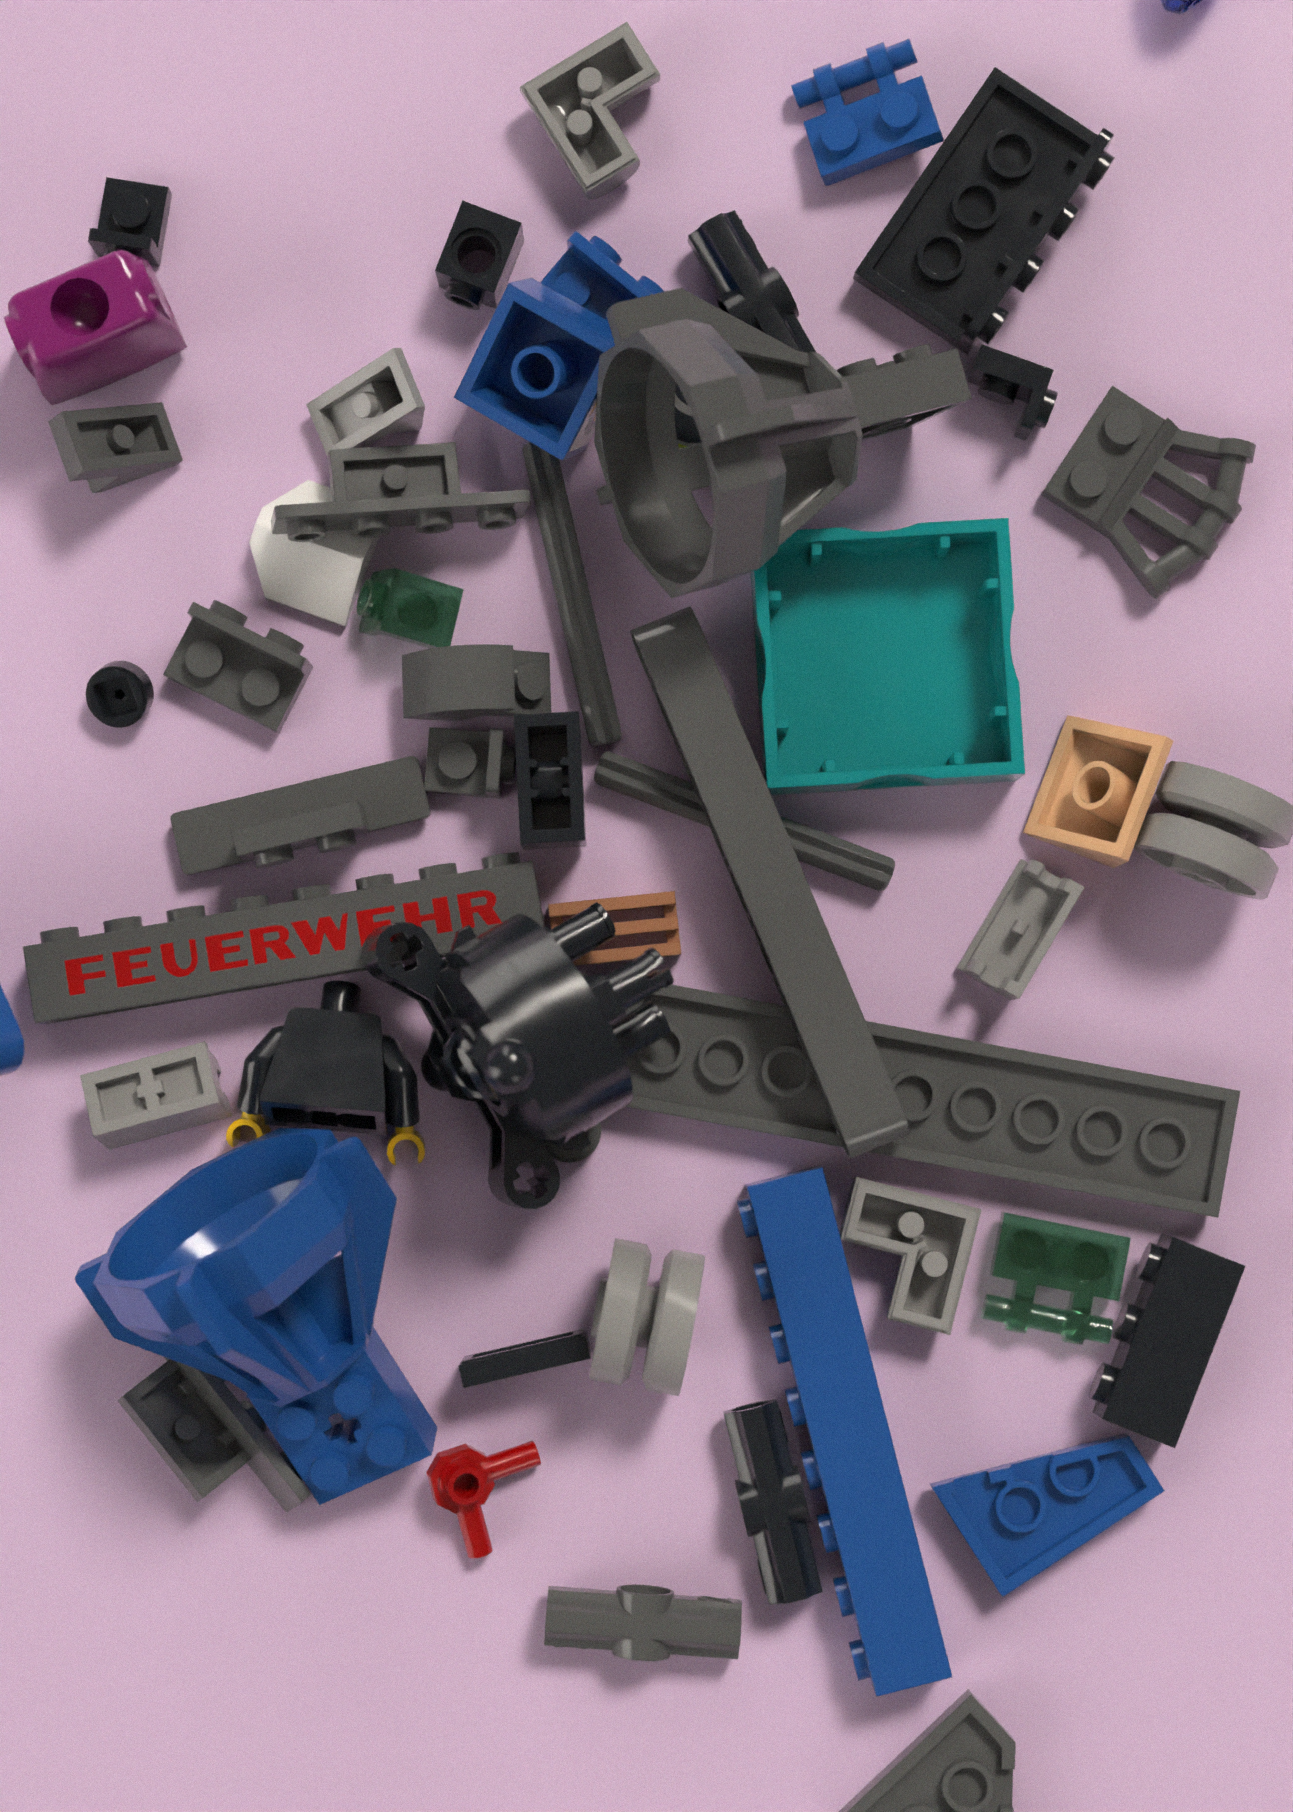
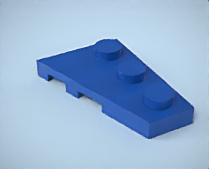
M1126 1433L930 1483L935 1494L1002 1597L1165 1491L1130 1436Z

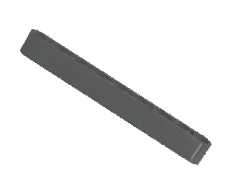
M689 606L630 630L643 669L846 1154L850 1159H853L910 1135L909 1125L692 608Z

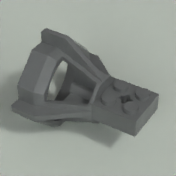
M682 288L618 302L606 312L615 346L599 356L594 444L607 485L597 489L596 492L601 506L613 504L623 541L671 599L721 585L759 569L778 552L779 545L857 480L862 440L913 427L972 399L958 349L932 354L930 344H926L893 355L894 361L876 365L875 358H870L843 366L836 371L821 354L797 351ZM676 383L692 412L702 440L701 443L681 449L678 447L675 426ZM709 486L712 487L713 529L699 509L692 491Z

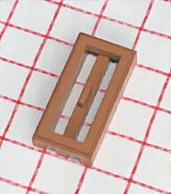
M675 891L548 904L551 929L563 923V917L575 916L595 902L601 904L607 912L662 906L664 908V918L614 923L616 929L614 934L622 936L666 931L667 943L590 951L573 961L575 966L630 961L642 955L650 947L656 949L662 957L681 955Z

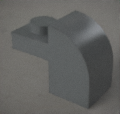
M478 644L430 648L402 655L403 718L461 721L480 716L514 717L517 714L551 713L549 653L513 650V645Z

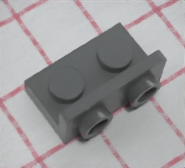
M213 600L209 609L192 602L187 612L192 619L163 675L279 734L313 669L312 664L307 658L300 655L304 645L270 628L266 637H263L243 627L248 617L217 600Z

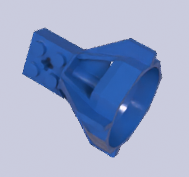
M277 1128L190 1170L115 1233L107 1253L79 1267L75 1281L113 1338L230 1381L247 1393L246 1397L250 1399L319 1505L432 1455L438 1427L373 1327L397 1197L359 1138L349 1137L338 1142L331 1130ZM342 1250V1254H340V1255L334 1257L335 1255H337V1254Z

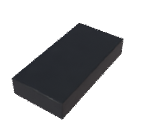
M583 1329L464 1356L459 1364V1371L463 1388L591 1359L592 1352L587 1331L583 1332Z

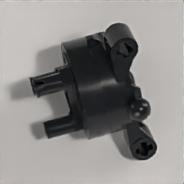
M595 902L587 909L551 930L548 927H541L533 919L523 914H516L477 937L471 926L467 925L455 933L450 953L443 960L427 933L413 923L398 922L376 928L367 936L362 947V959L367 971L374 978L385 982L418 1001L433 1028L428 1049L425 1051L421 1061L423 1077L431 1087L439 1091H449L451 1097L474 1102L490 1130L488 1184L491 1193L497 1200L508 1206L538 1209L546 1206L555 1198L560 1187V1173L544 1142L548 1141L553 1145L575 1150H582L590 1145L591 1142L585 1131L626 1107L632 1101L633 1087L626 1060L661 1038H666L671 1034L670 1026L663 1012L657 1005H653V1002L650 1000L643 1002L642 1006L626 1015L627 1009L662 988H667L673 984V977L669 968L663 971L657 969L647 975L652 970L666 963L656 949L650 947L642 955L606 976L599 972L593 976L586 975L573 964V961L616 937L613 921L598 902ZM390 938L393 943L405 941L409 951L401 956L402 963L389 964L385 955L393 949ZM519 1166L532 1168L534 1177L526 1180L531 1186L529 1191L515 1189L513 1181L521 1177L516 1170Z

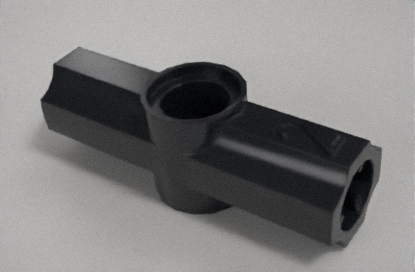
M735 210L712 217L688 235L690 247L718 294L716 299L719 309L797 351L817 353L797 319L799 316L798 308L787 284L773 266L768 269L753 238L745 229L743 221Z
M777 1400L757 1401L723 1411L739 1479L735 1480L747 1535L748 1537L753 1536L758 1556L757 1563L769 1605L788 1604L808 1599L815 1594L823 1592L806 1524L810 1523L811 1520L798 1466H792L787 1445L788 1438Z

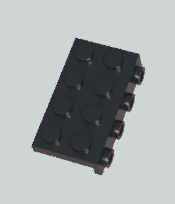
M994 67L854 272L853 279L966 355H968L978 339L989 345L1010 313L1002 308L1001 305L1013 287L1022 293L1026 291L1045 262L1036 254L1047 237L1050 236L1056 241H1060L1080 210L1071 202L1081 187L1085 184L1094 190L1114 161L1115 157L1106 152L1114 134L1105 128L1098 135Z

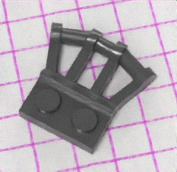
M1112 386L1041 495L1107 537L1145 590L1152 597L1158 598L1170 590L1169 582L1201 559L1210 560L1218 547L1215 539L1225 523H1234L1242 511V507L1238 502L1246 464L1253 462L1256 445L1243 439L1218 438L1180 430L1169 418L1163 419ZM1173 450L1221 460L1216 488L1211 489L1165 459L1164 456L1167 451ZM1151 476L1204 510L1194 526H1188L1140 495V492ZM1128 512L1178 546L1154 562L1147 556L1122 520Z

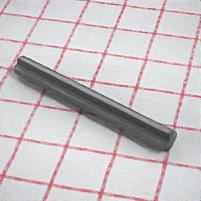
M529 442L523 445L522 451L588 742L591 746L595 747L610 745L621 740L622 732L560 461L557 457Z
M610 751L604 752L600 757L594 773V781L597 785L709 827L691 782ZM780 816L798 861L877 891H883L888 887L895 869V861L892 858Z

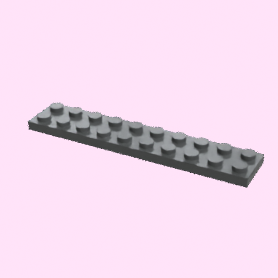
M671 985L667 988H662L626 1010L627 1015L642 1006L643 1002L650 1000L653 1002V1005H657L663 1012L671 1030V1034L668 1037L661 1038L626 1060L633 1087L632 1101L626 1107L843 1147L784 1005ZM866 1021L910 1129V1135L869 1152L1219 1217L1240 1091Z

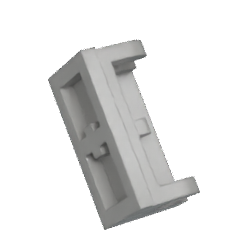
M1020 859L956 968L1009 1000L1019 999L1085 887L1070 878L1063 877L1061 879L1045 870V865L1039 861L1031 859L1026 862Z
M204 1041L80 1075L93 1137L111 1150L232 1117L229 1099L225 1092H222L217 1074L221 1073V1069L216 1057L209 1051L208 1044Z

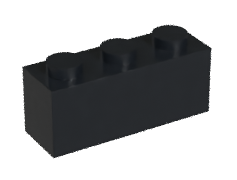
M1161 1234L1157 1245L1150 1242L1141 1256L1136 1272V1278L1143 1281L1134 1305L1128 1302L1124 1304L1115 1323L1113 1338L1120 1342L1111 1365L1103 1362L1092 1382L1089 1398L1096 1401L1092 1412L1103 1420L1175 1448L1244 1272L1245 1265L1166 1234Z

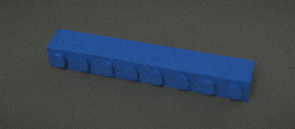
M815 1166L745 1184L748 1198L737 1201L746 1239L755 1236L759 1238L764 1261L753 1263L754 1273L762 1301L773 1298L775 1301L780 1324L768 1326L778 1364L789 1361L791 1364L796 1386L784 1389L793 1426L797 1427L806 1424L812 1449L800 1452L809 1489L822 1488L828 1512L816 1515L826 1554L835 1551L839 1553L844 1576L833 1578L832 1580L842 1617L853 1614L855 1616L860 1639L848 1643L858 1681L870 1678L876 1697L952 1678L823 1167Z

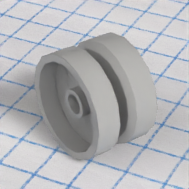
M1170 761L1167 763L1154 794L1162 805L1174 814L1155 813L1146 816L1134 849L1149 860L1197 883L1247 898L1266 899L1279 867L1271 856L1259 847L1273 849L1290 843L1293 835V805L1256 785L1234 776L1186 762Z
M615 1238L608 1279L601 1277L590 1337L596 1338L589 1379L622 1385L629 1378L635 1346L647 1348L642 1381L646 1390L679 1396L695 1323L705 1255L672 1249L664 1257L658 1287L647 1285L652 1258L648 1245Z

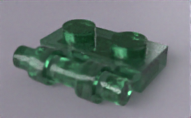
M1002 1211L990 1275L1014 1280V1285L1010 1298L986 1294L983 1301L981 1318L1005 1323V1330L1025 1334L1027 1329L1030 1328L1061 1335L1062 1342L1083 1345L1084 1340L1109 1344L1113 1329V1319L1090 1314L1093 1297L1119 1301L1131 1238ZM1040 1285L1070 1291L1067 1308L1061 1309L1033 1303L1036 1286Z

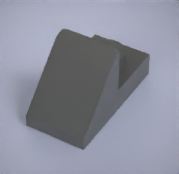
M162 402L62 411L48 421L69 482L87 480L93 493L112 489L176 466L183 461Z

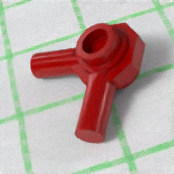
M534 1441L488 1456L465 1443L438 1452L429 1466L426 1474L433 1500L437 1505L457 1514L469 1558H481L493 1551L481 1505L485 1504L495 1486L494 1481L541 1465L540 1456Z

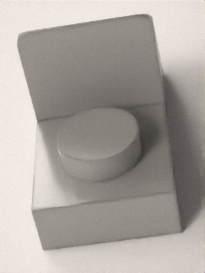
M392 348L306 404L326 455H328L331 449L368 447L390 433L418 431L422 428L425 411L424 402L402 348Z

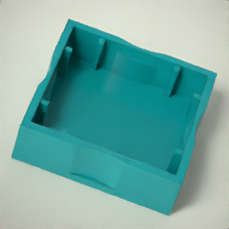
M1009 518L916 523L908 527L889 531H859L844 527L797 530L778 546V552L759 569L751 571L762 770L771 795L1012 782L1025 774L1020 686L1013 665L1010 646L1014 594Z

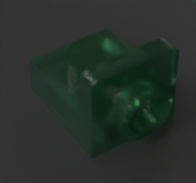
M397 568L373 572L371 579H367L363 584L357 600V614L362 616L359 632L370 636L383 634L429 649L451 646L464 589Z

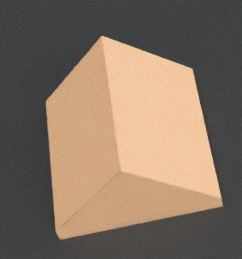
M1067 715L1023 833L1112 868L1128 862L1173 740L1167 736Z

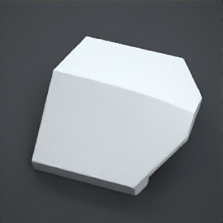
M307 480L262 507L249 542L263 593L267 600L346 628L379 537L359 538L352 535V530L326 531L327 536L320 540L294 542L288 540V534H272L271 518L275 506L332 502L330 487Z

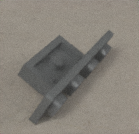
M455 442L331 449L327 455L332 502L277 505L273 510L271 529L272 534H288V540L294 542L320 540L327 536L326 531L352 530V535L359 538L379 537L388 534L390 527L415 526V531L418 533L433 534L451 530L454 527L453 523L477 521L478 527L481 529H503L515 525L516 519H520L525 515L531 504L530 490L461 494Z
M409 756L176 812L171 815L170 820L182 871L187 875H194L255 860L256 868L275 866L294 860V850L318 845L319 853L342 850L357 845L355 838L357 835L427 819L431 815L427 793L424 790V781L419 761L415 756Z
M164 1357L167 1362L118 1400L119 1404L196 1502L202 1500L246 1463L286 1512L301 1504L311 1495L285 1452L281 1451L279 1453L265 1436L266 1424L258 1411L245 1400L239 1402L225 1385V1379Z

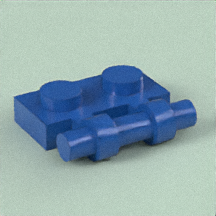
M910 38L886 47L884 42L866 48V56L833 68L831 63L813 69V77L791 85L799 109L823 100L827 113L803 123L820 176L826 187L944 141L922 75L898 84L895 71L918 63ZM876 79L880 92L845 105L842 92Z

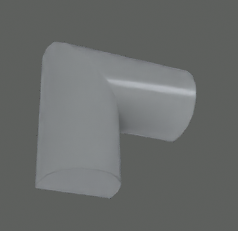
M626 22L520 86V92L588 199H596L615 190L638 170L640 159L610 111L659 82L660 73L630 25Z
M855 1176L840 1228L841 1240L902 1255L886 1318L950 1335L982 1209Z

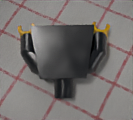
M341 980L324 983L320 1009L301 1007L290 1009L284 1025L272 1028L248 1054L244 1061L237 1108L242 1111V1116L235 1120L226 1132V1140L231 1147L238 1145L242 1125L252 1127L258 1138L271 1132L269 1125L387 1136L389 1123V1125L395 1127V1132L388 1139V1160L396 1166L394 1147L399 1141L407 1139L413 1141L418 1146V1164L422 1162L425 1156V1142L422 1135L414 1129V1125L420 1121L417 1075L398 1039L382 1033L381 1017L375 1014L358 1013L361 994L359 986Z

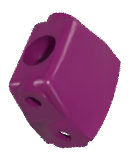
M123 250L113 251L16 293L8 302L9 315L4 316L6 327L21 360L36 379L42 395L51 405L68 401L122 380L187 348L180 327L151 265L147 260Z

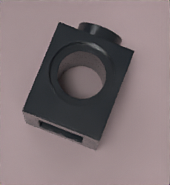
M462 200L435 269L439 288L446 290L444 296L453 303L471 310H479L481 304L496 309L524 243L522 223ZM474 250L487 251L495 258L492 266L481 273H472L465 270L461 266V262L469 252Z

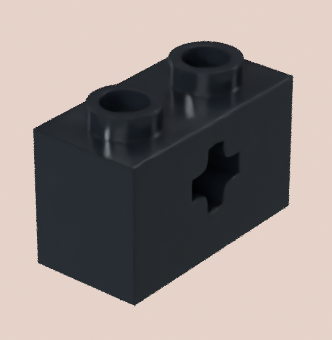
M579 711L514 715L520 844L523 850L587 847Z

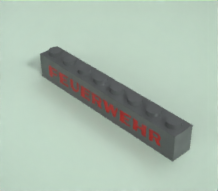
M519 852L504 853L481 858L483 869L458 873L456 863H446L418 869L420 880L395 884L393 874H380L356 879L357 890L332 894L330 884L292 890L294 901L269 905L267 895H256L230 900V912L206 916L204 905L166 911L167 922L143 926L141 916L104 921V933L80 937L78 927L40 932V944L23 946L34 1022L51 1024L366 971L367 969L362 959V947L367 936L376 928L398 922L413 923L421 927L432 940L441 958L446 957L450 953L455 933L467 925L471 926L477 937L516 914H523L544 928L545 924L535 865L533 861L520 862ZM390 938L393 949L385 955L389 964L402 963L401 956L409 951L405 941L393 943Z

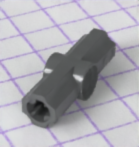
M621 1585L616 1588V1591L548 1586L544 1645L612 1650L614 1656L638 1661H662L668 1659L670 1654L738 1659L741 1640L742 1601L739 1599L710 1596L674 1595V1591L671 1589L652 1585Z

